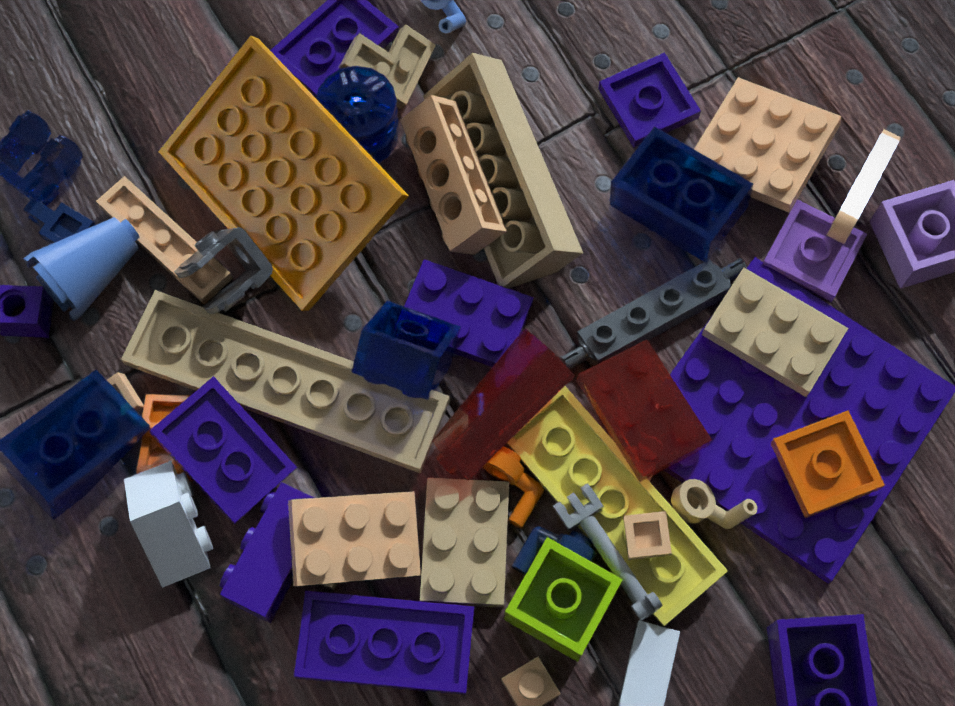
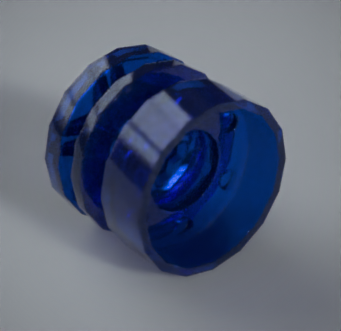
M362 66L341 68L327 76L318 88L316 99L377 163L388 158L397 146L400 133L397 100L392 84L385 75L372 68Z

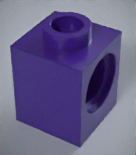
M0 285L1 336L49 338L54 301L43 286ZM25 306L24 311L20 315L11 317L16 308Z

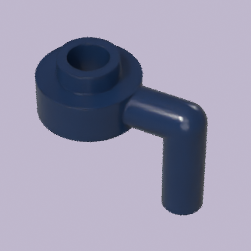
M538 526L532 529L511 567L526 575L547 537L591 562L594 561L597 554L591 548L593 545L591 540L581 533L571 531L570 535L563 533L558 535Z

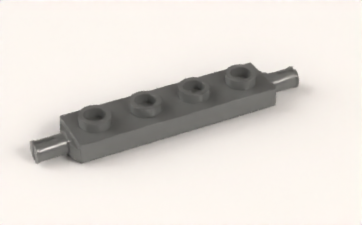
M738 258L727 266L719 268L709 259L577 331L579 347L560 356L562 365L567 371H570L581 363L589 361L592 365L600 368L723 300L731 288L730 281L738 277L743 267L747 268L745 262L742 263L743 260Z

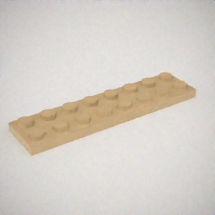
M157 290L154 291L121 358L124 365L195 391L214 376L243 409L420 474L450 402V396L218 312L209 314L204 307Z

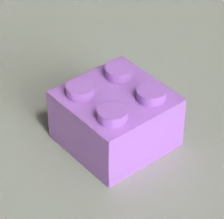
M954 180L881 202L869 222L900 289L955 272Z

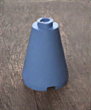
M113 217L31 252L23 260L28 268L36 264L33 268L39 274L36 276L37 280L63 311L70 307L72 308L69 312V317L72 321H75L84 314L139 249L135 241L140 236L129 221L124 219L122 222H119Z

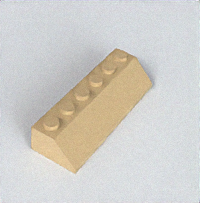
M471 53L423 97L425 100L430 95L456 101L507 230L506 233L486 246L484 251L498 285L509 289L558 272L582 255L583 251L502 60Z

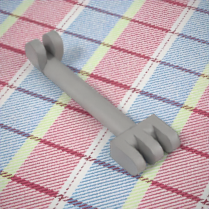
M587 483L580 488L583 496L588 500L587 504L583 506L573 492L567 496V499L575 512L569 515L567 509L560 501L553 505V508L568 531L581 525L611 572L623 579L620 585L632 601V609L640 621L657 612L663 605L654 592L650 594L645 592L594 515L603 510L604 506Z

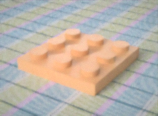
M738 77L686 161V171L790 213L840 127L841 116Z

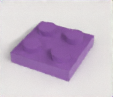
M797 199L768 252L763 265L781 273L802 288L832 302L867 233L853 228L845 244H842L826 236L835 218Z

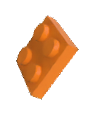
M849 410L776 437L770 443L805 519L881 490L885 486Z

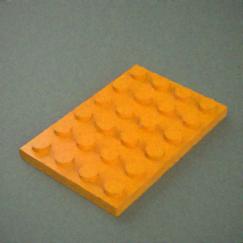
M253 36L247 39L158 151L227 229L240 227L246 231L271 263L273 271L270 276L301 311H309L409 196L260 39Z

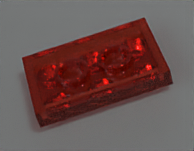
M648 340L579 373L577 376V383L639 482L709 446L712 441Z

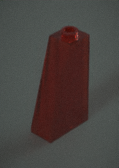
M525 328L434 437L432 442L440 452L435 458L450 474L453 475L458 470L469 480L575 375L545 344Z

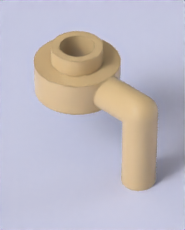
M697 479L685 481L674 489L671 496L673 509L685 522L691 524L699 523L707 518L724 529H731L756 514L758 510L756 503L751 499L744 500L728 511L716 505L715 497L710 487Z

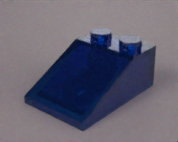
M95 370L0 439V462L54 521L86 496L150 429V425Z

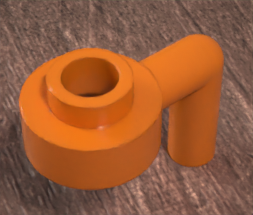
M501 446L499 450L490 448L481 462L482 467L498 480L507 481L510 485H515L524 491L508 519L512 525L522 529L543 494V486L524 472L525 469L520 464L521 457L516 452L504 446Z

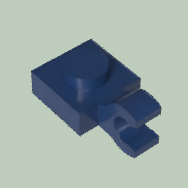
M31 198L23 209L25 213L29 214L28 219L42 227L38 233L42 239L50 244L95 225L94 221L62 202L53 211L40 201Z

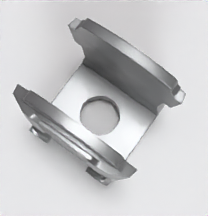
M240 227L224 229L217 234L214 231L208 233L194 245L198 251L174 271L179 278L190 276L198 269H201L227 245L246 271L227 287L220 290L203 306L209 314L217 313L221 310L226 312L245 296L244 292L250 287L252 289L255 287L259 288L272 274L273 268L271 263L246 231Z

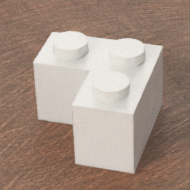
M172 461L124 479L130 522L162 588L209 569L210 563L207 551L212 550L213 545L205 526L197 528L193 518L198 516V512L191 497L193 496V491L185 472L177 474Z

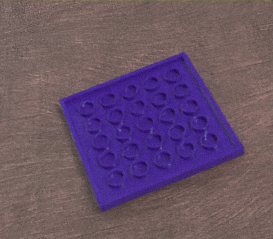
M754 257L746 269L848 328L807 397L801 395L701 335L704 330L703 328L624 436L622 442L630 448L635 447L647 453L653 459L655 465L681 483L689 479H697L704 482L712 490L716 505L726 511L746 499L753 500L758 508L757 513L741 522V524L829 584L954 395L955 386L781 273L763 265L761 260ZM849 410L885 486L881 490L805 519L770 443L776 437Z

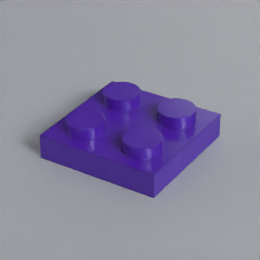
M665 52L599 81L598 90L633 148L699 119L700 108Z

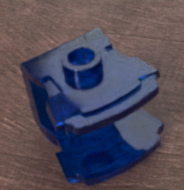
M27 110L21 116L18 115L9 127V133L0 141V176L28 199L34 198L47 206L60 193L58 192L60 188L58 185L64 179L69 180L82 164L80 160L83 158V154L78 145L64 135H59L55 139L51 138L47 142L51 135L49 125L38 114ZM42 150L40 153L41 158L34 168L23 178L17 173L23 164L33 154L36 155Z

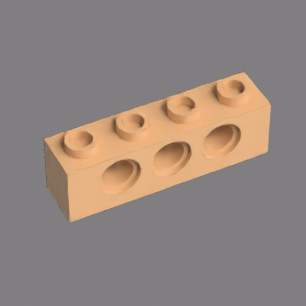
M430 95L400 120L406 134L405 139L412 150L418 166V174L424 182L430 198V206L436 214L442 230V238L449 251L475 255L506 233L507 230L456 101Z

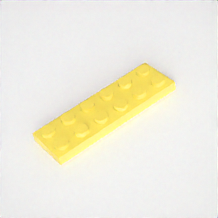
M564 384L501 435L506 444L521 457L523 464L557 503L560 501L565 506L569 515L575 512V510L569 503L567 496L574 492L584 506L588 503V500L583 496L580 488L587 483L590 485L604 506L603 510L594 515L645 592L647 594L654 592L663 606L652 615L663 627L728 572ZM666 511L671 556L628 560L623 516ZM578 525L577 527L582 531V533L587 538H589L583 530V528L581 527V525Z

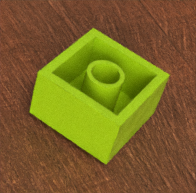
M547 537L505 610L504 620L578 662L623 579Z

